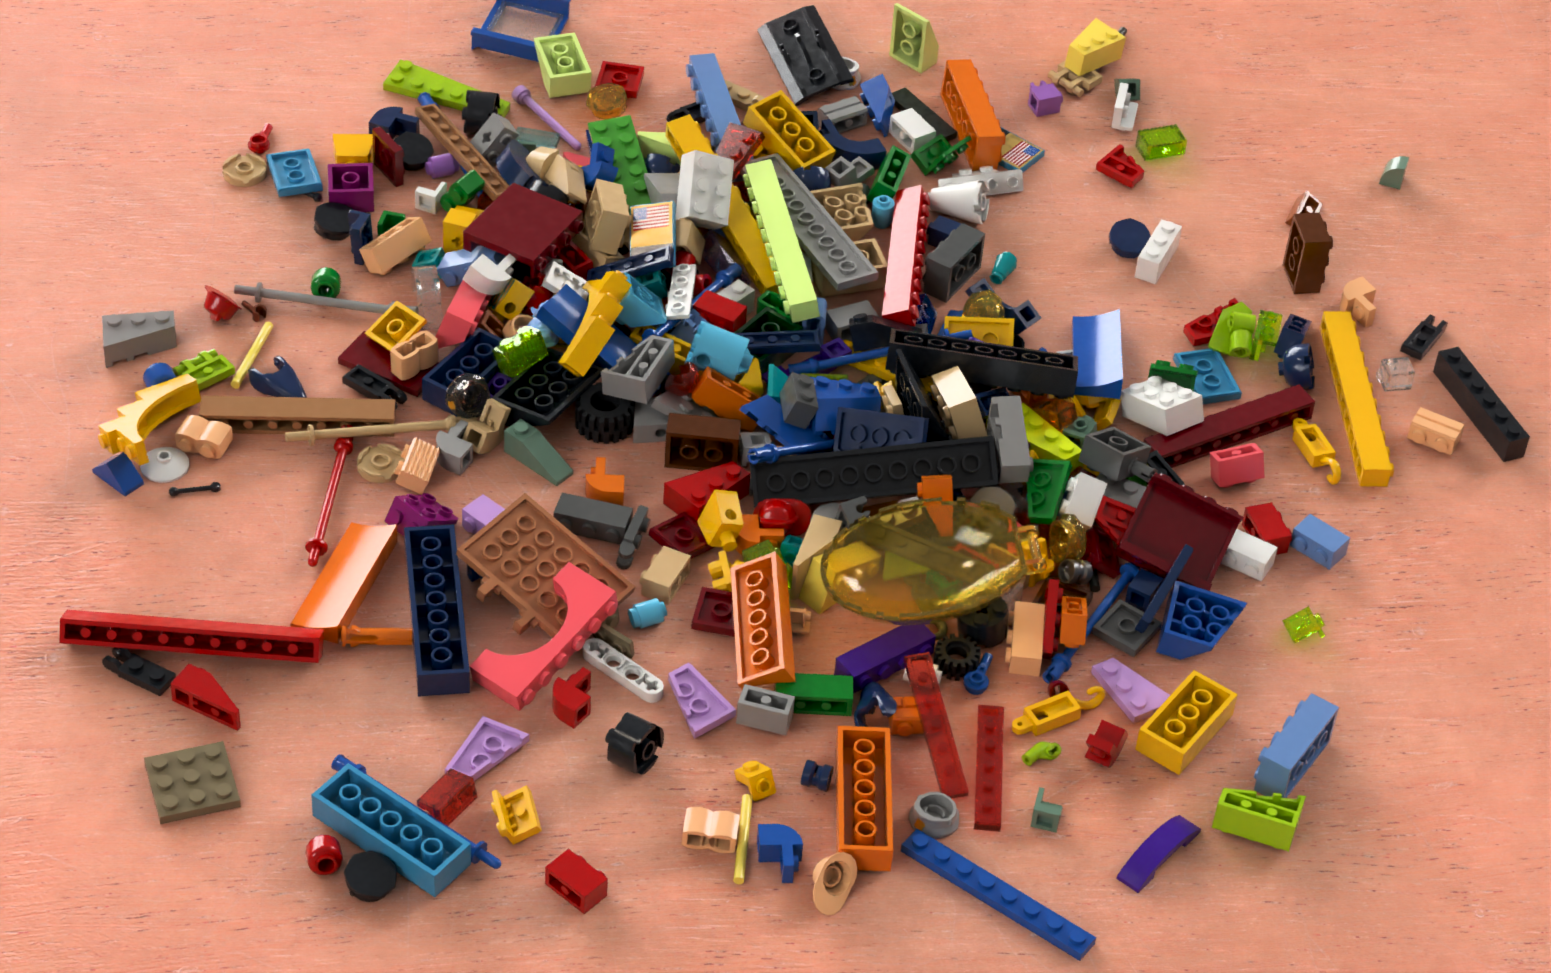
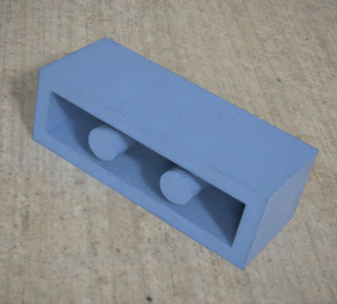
M480 245L472 252L465 249L447 252L436 270L445 285L450 287L461 284L470 265L482 254L496 265L506 256Z

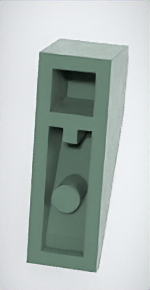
M519 419L504 430V452L540 476L558 486L573 475V469L535 427Z

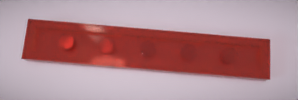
M930 652L904 656L903 661L940 793L946 794L951 799L968 796V786Z
M978 705L974 830L996 832L1001 830L1004 707Z

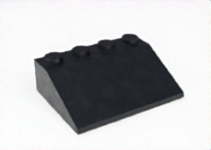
M546 348L492 398L511 409L505 424L506 426L510 427L519 419L524 420L531 426L550 425L601 377V371L604 368L592 364L584 377H576L558 363L564 353Z
M896 349L895 391L902 403L904 415L929 418L926 442L952 440L951 435L946 433L944 420L939 418L938 407L933 405L931 392L926 390L923 382L902 350Z

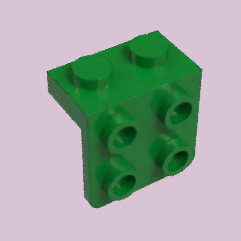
M941 133L911 154V158L925 176L931 172L936 174L945 167L944 164L948 163L950 165L958 159V154L960 155L969 148L967 144L972 138L967 136L954 146H951Z
M1156 360L1155 364L1151 363L1148 378L1160 376L1164 380L1174 382L1181 387L1194 391L1195 379L1198 371L1193 370L1194 366L1180 364L1179 368L1170 366L1171 362Z

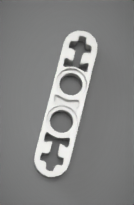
M591 638L585 641L583 657L588 663L646 702L654 703L662 699L664 685L659 678L603 640ZM609 661H617L620 665L611 667L607 663ZM628 674H636L639 678L630 680L626 676Z

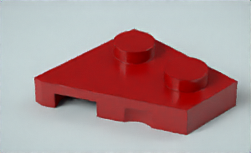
M1121 144L1096 164L1097 171L1130 188L1135 186L1144 177V170L1135 163V159L1131 155L1127 156L1124 153V146Z
M1103 495L1094 521L1119 545L1136 508Z

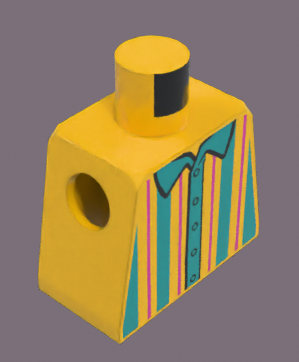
M511 278L501 293L492 295L487 308L491 309L492 313L502 323L504 319L513 320L515 316L520 314L535 291Z

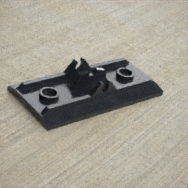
M814 5L797 9L769 21L757 29L795 106L835 86L854 82L850 71Z

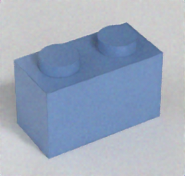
M1309 514L1293 528L1292 541L1289 546L1330 570L1346 555L1350 537Z

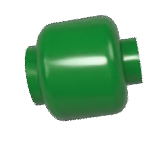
M328 267L315 271L311 280L312 294L331 298L338 296L341 288V278L338 272Z

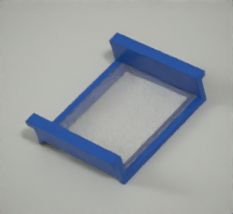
M497 0L481 29L473 27L471 30V50L480 47L539 62L534 38L561 34L569 19L571 0Z

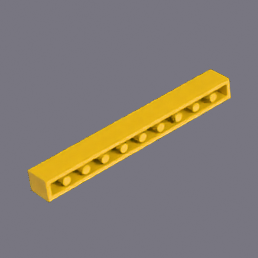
M690 114L666 123L665 136L680 161L683 154L694 150L718 156L717 153L714 154L709 139L707 137L704 138L701 133L699 123L694 121ZM732 184L728 226L721 229L760 294L762 295L767 290L779 294L778 286L781 285H776L773 273L776 270H771L769 258L772 256L767 257L765 243L762 241L757 221L751 215L748 203H744L739 188Z
M1323 311L1320 332L1359 486L1388 487L1389 479L1394 475V464L1390 463V450L1385 445V431L1381 430V415L1377 414V400L1372 396L1373 385L1368 381L1369 371L1368 367L1364 365V352L1360 350V337L1356 335V321L1352 320L1351 312Z

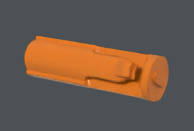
M351 625L349 629L346 626H342V647H345V644H350L351 647L360 644L412 645V628H359Z

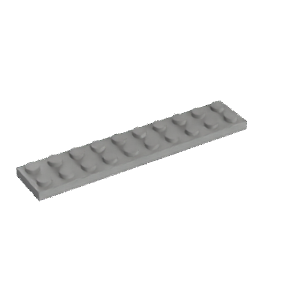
M778 153L738 163V171L743 176L747 174L745 165L768 159L772 160L798 243L837 291L878 280L879 272Z

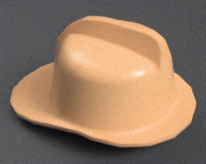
M845 852L835 853L819 861L814 868L813 901L815 907L822 914L834 915L840 911L856 880L857 864L850 854Z

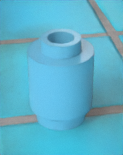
M887 195L875 197L872 203V220L874 226L879 229L888 228L893 222L895 202Z
M657 598L634 604L633 608L628 609V616L633 628L640 627L642 629L664 622L667 610L663 601L659 602Z

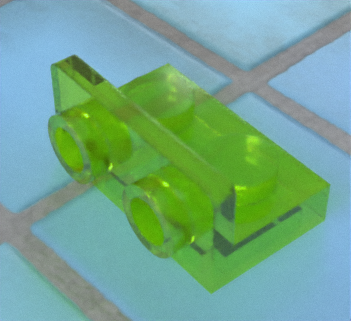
M1260 310L1249 359L1258 361L1260 352L1265 353L1267 345L1276 346L1282 314Z

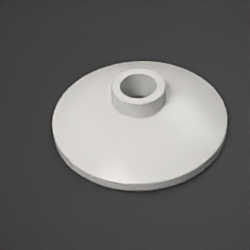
M160 447L147 453L149 463L140 466L142 474L147 479L158 483H168L182 478L188 472L190 463L188 456L183 451L173 447Z

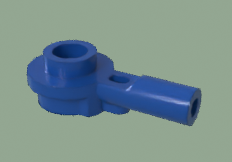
M984 653L977 670L971 671L964 676L963 683L969 693L979 695L988 688L989 679L985 674L993 659L992 654Z

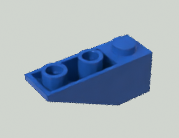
M880 74L861 83L860 87L863 92L859 95L864 105L869 104L866 107L870 118L875 117L872 119L876 130H881L884 137H887L895 99L884 75Z

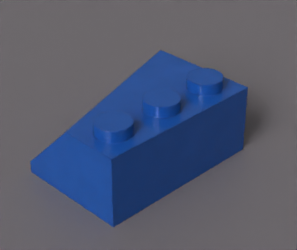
M824 376L810 377L814 379L818 410L810 421L814 435H822L823 431H831V434L835 435L838 407L881 412L880 393L877 386L871 383L864 382L858 384L846 379H840L839 381L830 380Z
M768 394L743 405L739 409L784 446L831 439L824 432H822V435H814L810 423L806 429L785 423L781 404ZM833 449L802 453L796 455L832 452Z
M1175 581L1167 600L1156 652L1181 660L1212 651L1246 607L1247 603Z

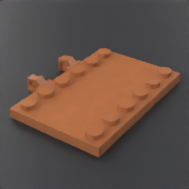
M526 493L461 545L456 552V555L482 577L480 582L482 585L477 589L478 592L475 596L483 603L484 599L491 597L493 593L498 596L502 594L520 610L519 614L522 617L520 620L514 621L512 628L519 635L530 626L533 629L539 626L552 638L559 632L565 622L568 607L564 600L555 593L553 578L568 562L615 590L618 605L635 590V586Z

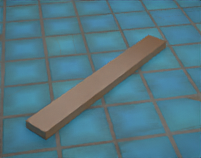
M435 103L415 108V115L467 173L470 170H475L485 181L483 190L494 202L509 187L508 183Z

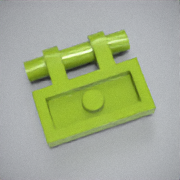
M212 349L198 353L197 357L181 361L178 366L173 368L176 376L184 374L192 376L197 380L200 391L234 375L235 366L222 354L218 355L217 351Z

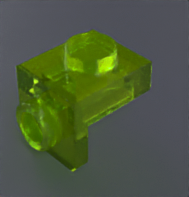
M1309 606L1282 620L1294 643L1315 632H1318L1321 638L1326 636L1322 630V627L1325 626L1324 621L1319 613L1313 614Z

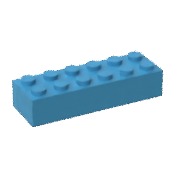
M349 763L311 794L312 813L315 818L366 852L374 851L389 858L396 865V872L433 897H436L471 865V843Z

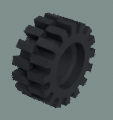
M954 633L950 634V638L945 635L942 640L939 639L937 641L933 664L939 665L938 670L942 671V677L947 674L946 679L951 680V677H955V681H959L960 677L964 680V676L967 673L977 670L981 649L980 646H977L978 643L975 640L971 642V637L967 636L964 639V634H959V637H955ZM950 655H960L965 659H953Z

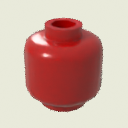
M319 835L311 839L307 844L305 853L310 870L318 875H330L339 870L342 865L343 855L340 843L335 837Z

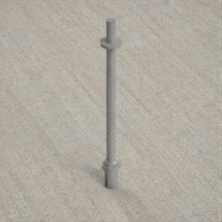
M262 282L257 283L256 287L235 285L234 294L255 296V302L258 303L263 297L384 314L395 303L392 301L388 305L265 289ZM405 305L418 314V306Z

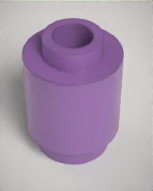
M450 153L428 157V162H425V170L427 175H431L435 179L453 175L456 171H459V163Z

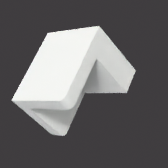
M441 182L435 191L418 186L415 190V209L436 214L442 206L440 199L447 192V183Z

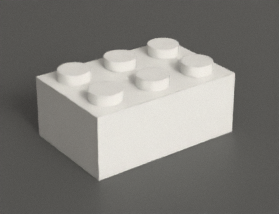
M698 150L681 156L676 220L687 218L695 226L711 230L728 226L734 160Z
M1160 376L1149 377L1144 382L1131 384L1129 388L1121 390L1122 416L1166 436L1204 421L1202 395L1193 392L1191 389L1181 387L1174 382L1164 380Z

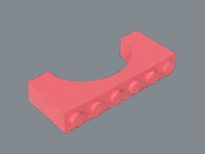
M570 562L553 578L555 593L564 600L568 607L565 622L559 632L542 647L525 654L502 655L485 649L469 666L473 681L519 711L533 701L535 694L542 687L549 684L552 676L567 664L573 653L579 651L586 639L592 633H596L601 627L602 622L608 616H612L617 610L616 591Z

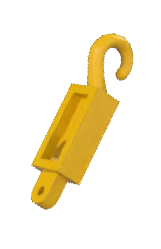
M1294 419L1292 429L1294 430L1292 440L1312 468L1329 465L1333 476L1328 474L1326 478L1330 484H1338L1341 479V468L1335 460L1336 451L1316 423L1309 425L1305 419Z
M1101 686L1089 688L1087 690L1088 695L1097 693V695L1088 701L1076 699L1069 691H1065L1027 706L1023 710V716L1013 720L1012 731L1017 735L1032 731L1035 736L1079 720L1081 710L1094 709L1102 703L1106 695L1105 690ZM1043 715L1047 716L1046 718H1043L1041 720L1037 719L1038 717Z

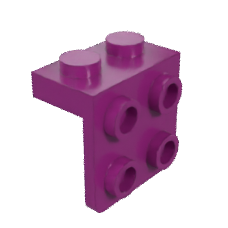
M407 494L395 496L384 522L388 525L397 524V532L404 536V527L457 524L458 517L452 514L453 511L450 508L440 505L431 494Z

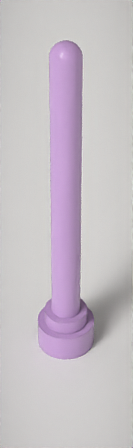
M519 85L513 90L512 98L518 104H526L573 149H581V143L531 98V92L524 85Z

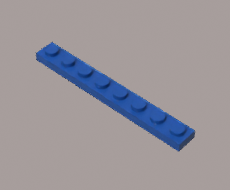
M916 829L901 844L902 853L1077 960L1081 961L1095 945L1096 937L919 829Z

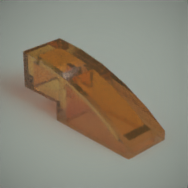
M1046 398L1029 406L1058 430L1064 429L1078 419L1075 403L1066 400Z

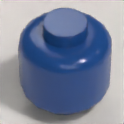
M166 363L150 365L143 375V381L147 388L176 378L174 371Z

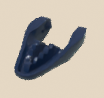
M275 356L273 359L274 365L279 369L275 373L262 374L255 368L248 369L251 385L263 394L275 397L307 398L304 388L293 368L281 356Z
M872 681L864 686L854 712L855 726L868 727L865 714H873L876 709L875 706H879L882 715L891 717L896 712V701L879 683Z

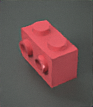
M1255 443L1210 452L1211 478L1219 487L1229 488L1234 484L1243 482L1252 483L1257 479L1265 478L1264 453Z

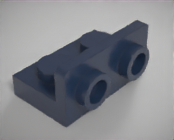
M350 210L348 212L352 246L351 252L354 254V263L364 265L365 262L359 249L373 240L371 214Z

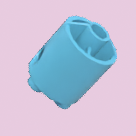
M701 320L684 364L700 371H704L709 366L734 381L736 375L743 372L747 373L754 356L750 354L747 348L750 339Z

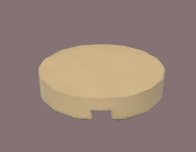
M246 153V156L235 154L223 163L222 173L228 183L238 187H249L262 182L266 178L267 167L265 160L260 156Z
M377 444V447L373 448L368 446L357 457L358 473L362 478L375 483H388L396 480L398 476L394 474L399 460L404 461V458L400 457L402 451L388 444Z

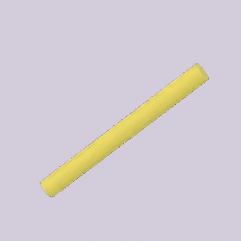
M265 322L231 381L233 388L238 389L243 382L248 369L252 366L273 329L271 322Z
M749 794L742 796L733 879L736 884L744 883L753 800V797Z

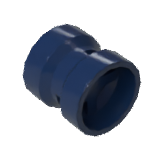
M807 760L801 777V785L807 787L811 785L817 786L819 790L827 792L832 780L834 767L827 764L820 766L815 761Z

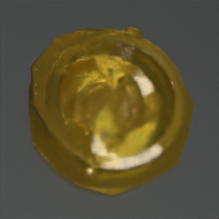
M613 83L598 85L589 90L586 106L599 119L606 120L619 117L627 109L625 89L623 86Z
M991 290L973 293L964 305L962 317L1004 318L1005 311L1002 299Z
M1062 514L1060 520L1053 521L1050 525L1049 549L1051 558L1056 563L1062 562L1065 558L1079 560L1085 555L1086 531L1075 514Z

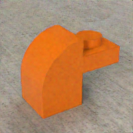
M596 457V467H591V474H585L586 497L623 506L625 475L605 474L606 457Z
M742 514L744 524L736 538L737 552L749 559L759 558V553H772L775 551L780 553L781 543L784 540V529H760L758 515Z

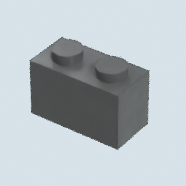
M792 372L779 393L783 419L785 423L806 429L818 410L814 379L805 374L800 375Z

